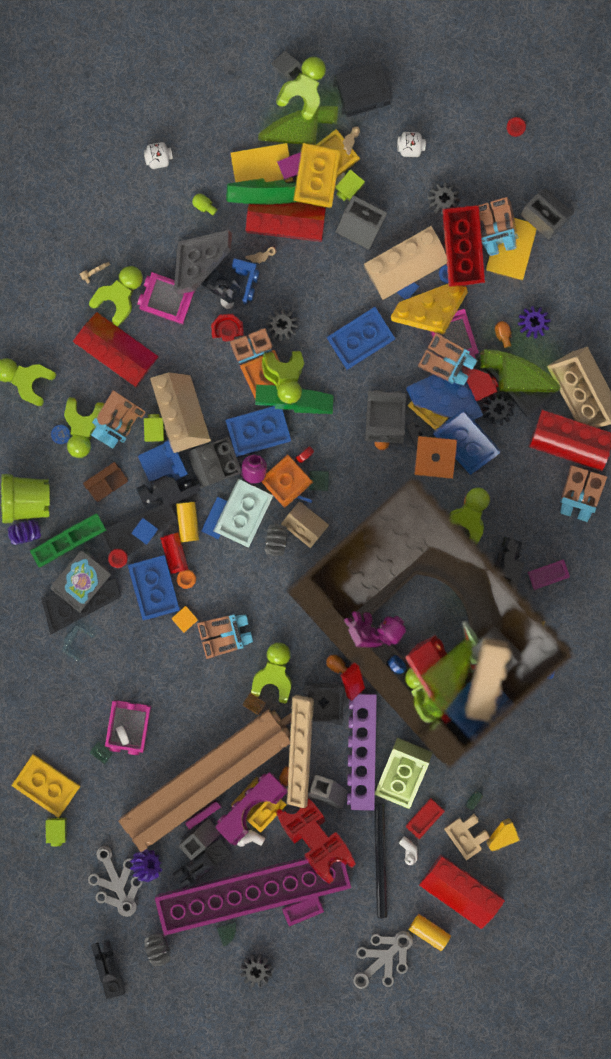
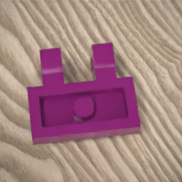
M356 611L352 613L354 622L351 618L344 620L350 627L348 631L357 647L378 648L383 644L378 638L377 629L371 627L372 616L370 613L365 612L363 614L365 622H363L360 612Z

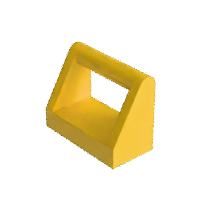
M510 818L503 820L487 840V845L491 851L520 841Z

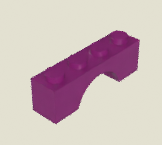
M270 772L263 774L258 780L259 783L254 788L248 789L244 794L245 797L231 807V812L228 815H223L218 820V825L215 828L230 844L236 846L249 832L246 820L250 809L260 802L277 804L288 793V789L274 774Z

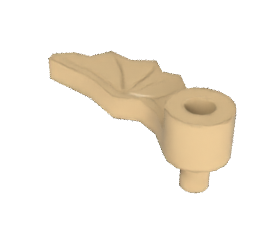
M109 262L104 263L89 273L87 270L80 273V276L88 284L91 282L88 277L111 264Z

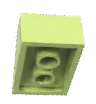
M397 738L375 795L410 809L433 752Z

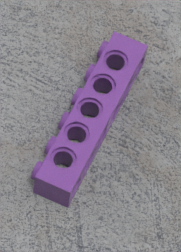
M360 693L352 701L349 699V709H353V717H349V728H352V736H348V747H352V755H348V767H352V774H348V786H351V793H347V805H351V810H374L376 694ZM360 708L367 709L368 715L365 718L357 716V711ZM358 728H366L368 731L367 735L359 737L356 734ZM358 747H365L367 754L365 756H358L356 754ZM358 766H365L367 772L365 775L360 776L356 773V768ZM358 785H364L367 788L364 794L359 795L356 793L355 789Z

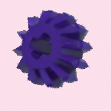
M531 306V313L525 308L523 310L525 315H519V318L524 321L517 323L518 326L524 325L520 332L523 333L527 330V338L530 337L531 332L534 339L538 337L537 332L544 336L545 334L542 329L549 330V327L544 325V323L551 322L550 319H544L548 313L544 312L541 315V307L535 312V307ZM530 318L531 320L537 318L536 322L539 323V325H535L534 327H532V323L529 321Z
M28 520L9 526L8 537L11 544L14 545L32 542L41 537V529L37 521Z
M148 849L135 853L133 855L134 859L130 861L133 864L130 870H134L133 877H138V881L151 882L159 877L158 873L162 871L159 865L163 862L158 860L160 855H155L154 850L148 851Z

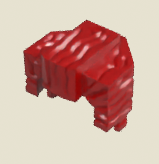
M220 314L211 324L212 338H222V341L228 342L234 341L235 337L244 336L243 322L234 314Z

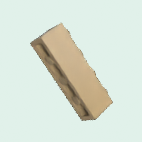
M484 638L465 708L467 717L490 722L491 715H495L497 707L495 700L496 697H500L501 679L504 680L506 675L505 663L506 661L509 662L511 650H509L507 642Z

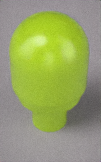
M197 194L193 197L192 203L195 208L201 212H209L213 216L218 209L212 206V201L203 194Z

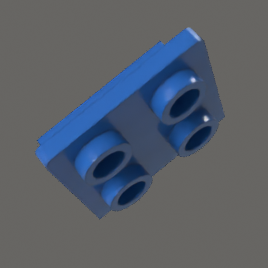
M234 259L232 268L236 274L247 276V273L250 274L243 298V303L247 305L248 301L253 300L255 290L252 286L253 282L257 283L260 272L257 270L256 264Z
M169 440L138 456L149 482L167 474H172L175 481L189 475L179 453L173 452Z

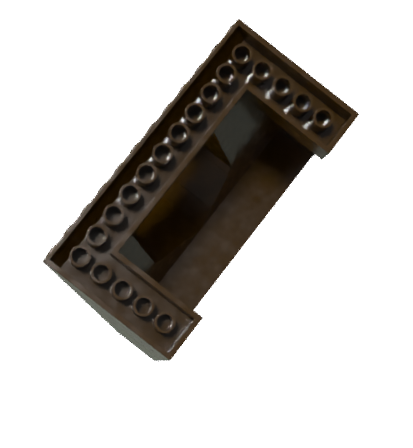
M411 478L286 591L352 664L355 663L359 666L361 674L436 757L450 769L574 655L570 652L573 649L568 643L557 638L558 632L552 626L547 627L544 621L546 619L538 611L534 612L530 608L532 604L529 600L517 594L518 588L512 582L507 583L504 579L506 575L498 567L494 568L490 564L492 562L490 557L485 552L480 553L477 550L479 546L472 538L467 539L463 534L465 530L458 523L454 524L450 520L451 514L445 508L441 510L437 505L438 500L431 493L428 495L423 490L425 486L419 479L414 480ZM415 575L437 579L447 585L459 597L465 608L468 624L479 640L495 626L522 653L519 660L506 671L504 680L501 679L500 682L501 690L507 695L509 700L495 715L491 716L490 722L486 721L470 738H466L452 720L446 724L443 719L438 718L432 722H425L421 719L415 708L414 696L411 692L414 689L410 688L405 680L406 672L411 666L392 645H387L384 642L382 646L385 650L381 646L378 648L357 647L348 631L350 627L344 620L351 618L354 622L352 613L356 611L360 612L362 620L365 622L363 616L365 612L372 615ZM464 637L447 655L453 659L456 670L462 674L464 683L467 685L474 678L475 672L471 673ZM387 652L391 656H399L405 662L407 669L401 675L396 674L389 667L388 660L391 657ZM427 709L426 713L429 717H431L432 712L431 710Z

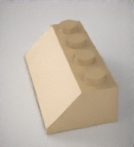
M432 226L366 262L364 268L382 300L446 265L447 257L440 240Z
M588 347L573 351L547 366L575 421L595 428L611 424V391Z
M168 372L150 378L173 452L177 453L210 442V436L191 376Z

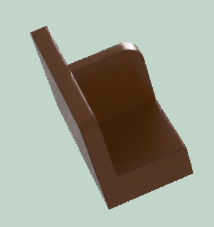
M113 462L85 481L83 485L89 490L95 501L99 502L127 483L128 479L117 463Z

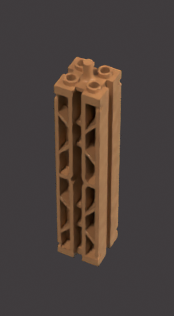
M270 709L266 710L262 715L255 718L136 805L131 811L121 816L118 822L127 834L130 835L140 852H143L149 845L158 841L281 751L283 747L289 745L291 731L286 725L291 723L292 714H288L281 720L275 710L272 712Z

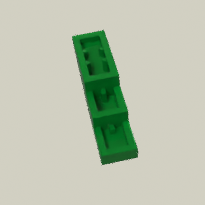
M264 178L228 183L226 200L227 202L245 204L297 202L293 201L296 182L286 183L284 179L266 182Z
M256 384V405L275 406V409L294 410V413L333 414V395L302 389L300 399L296 403L287 404L278 397L276 386Z
M95 514L30 550L40 568L106 531L98 514Z

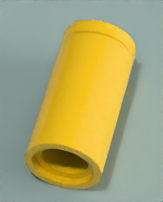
M195 502L176 504L180 541L200 540Z
M420 914L416 916L409 927L411 932L439 951L444 949L451 937L449 933Z

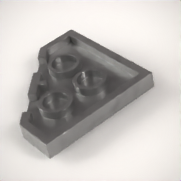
M229 230L178 242L174 292L177 295L195 291L231 251L232 233Z

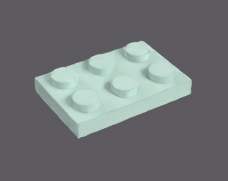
M238 479L214 528V532L249 548L273 495Z

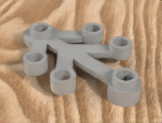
M101 846L97 850L96 855L100 861L104 862L111 881L101 878L96 873H92L88 878V882L92 886L99 885L116 892L119 899L108 896L105 891H99L96 894V901L98 903L105 902L117 907L118 912L122 916H131L136 911L137 906L134 898L143 881H140L139 885H135L133 880L138 879V877H133L131 889L126 896L124 887L131 872L130 868L126 866V862L131 861L132 858H127L124 861V868L119 878L111 861V848ZM106 851L108 856L103 858L101 852ZM92 876L97 877L98 881L96 883L91 881ZM99 894H104V895H105V899H104V900H100V899L98 898V895H99ZM124 904H129V905H130V909H129V910H125V909L123 908V905H124Z
M406 931L398 932L395 937L379 936L377 933L371 936L370 941L374 946H378L381 943L393 944L388 950L365 949L363 946L356 950L357 957L360 959L378 957L364 972L355 974L353 982L357 988L363 989L367 987L369 983L368 978L384 964L383 985L386 987L392 986L394 983L392 977L393 955L398 951L399 963L396 966L397 972L400 974L407 972L406 954L407 950L412 946L413 939ZM373 937H379L380 941L378 943H374L372 941ZM400 938H406L407 942L405 944H401L399 942ZM359 950H365L366 954L364 956H360L358 954ZM399 965H405L406 969L404 971H400L398 969ZM358 977H364L365 981L359 983L357 981ZM385 978H391L392 982L386 984L384 982Z

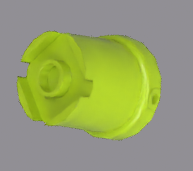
M2 474V523H12L14 520L49 517V479L14 477L12 474Z

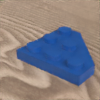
M432 375L406 388L414 406L428 409L443 417L452 418L463 409L473 420L483 416L467 381L464 386L455 382L451 384L444 379Z

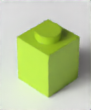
M349 170L335 187L336 195L343 201L347 199L350 202L352 197L364 186L365 181Z
M150 414L148 418H144L145 442L165 441L164 422L160 418V414Z
M47 818L46 843H51V846L54 847L62 846V843L67 841V818Z

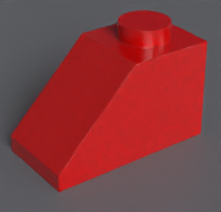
M464 365L462 366V373L469 376L467 384L476 402L497 392L496 388L499 386L494 377H490L488 373L474 368L471 370Z

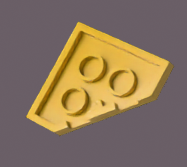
M448 283L401 301L392 313L391 319L393 322L444 334L468 293L467 287H449Z

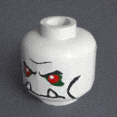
M403 132L401 136H398L397 151L402 156L419 157L421 151H425L426 140L422 139V135L419 132Z
M164 142L149 144L147 150H144L146 165H149L152 169L167 167L169 160L173 159L171 148H167Z

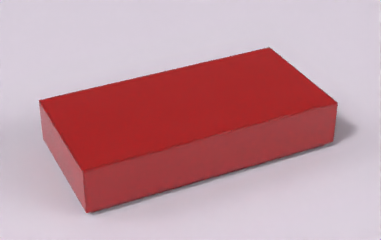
M174 533L161 537L170 574L188 570L179 534Z
M353 663L341 674L346 696L351 701L365 689L360 668L357 664Z
M430 798L405 827L420 839L445 810Z

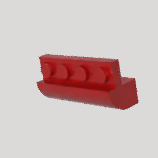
M541 410L528 447L603 471L610 455L611 433Z

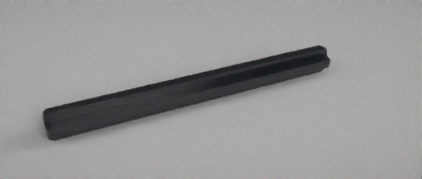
M375 804L377 917L387 918L384 804Z

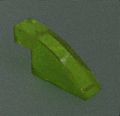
M338 106L318 107L310 120L302 117V110L286 115L261 131L258 135V140L316 145L318 123L337 125Z
M484 349L480 353L481 368H499L500 391L556 393L560 390V385L543 369L524 358L497 350Z
M471 639L462 641L421 676L434 693V696L421 706L429 719H437L450 706L460 691L471 662L473 648Z

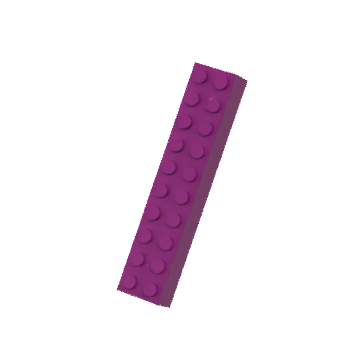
M306 857L188 886L184 889L180 888L157 894L155 902L163 933L168 935L350 889L351 883L346 865L342 862H335L331 865L330 873L334 881L330 884L322 879L308 863Z

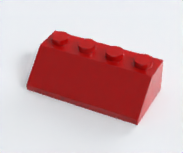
M303 202L249 204L245 231L250 234L322 242L326 207Z
M479 205L442 209L449 287L485 283Z
M98 312L83 326L73 340L75 344L136 388L159 358V356Z
M434 635L418 643L405 658L446 724L451 719L442 708L466 685L462 674L456 670L453 659L444 650L443 642Z
M442 854L439 855L419 884L423 889L480 929L495 916L505 902L502 896Z

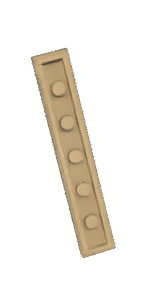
M295 695L292 702L287 804L305 808L308 802L313 699Z

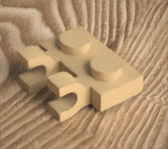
M475 814L468 817L464 822L459 817L444 828L466 860L481 851L482 848L479 844L490 838L486 829L475 837L469 831L470 827L479 822Z

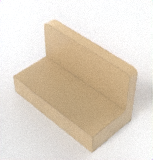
M301 502L297 503L281 523V525L286 526L287 530L310 548L329 526Z

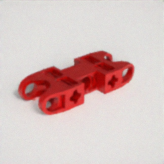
M309 798L307 807H300L299 811L295 814H288L280 808L275 811L284 831L295 844L300 839H303L311 849L305 854L306 860L327 883L330 884L334 881L330 873V867L333 863L342 862L345 865L348 864L350 868L355 866L347 845L337 832L327 837L320 828V825L325 822L324 816Z

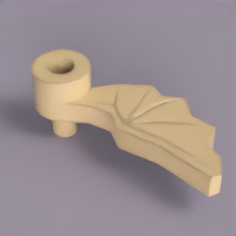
M359 127L352 128L351 134L345 136V140H343V149L346 150L348 155L351 154L352 146L355 143L354 138L359 136Z
M270 247L264 253L258 252L245 258L251 260L252 263L257 262L260 264L265 262L269 255H275L277 250L275 247Z

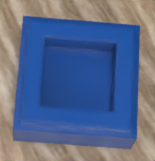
M413 282L396 293L406 300L412 296L419 286Z
M142 518L131 534L147 545L158 529Z

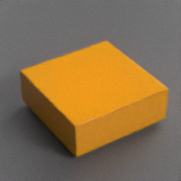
M187 606L171 618L183 632L187 631L198 621Z

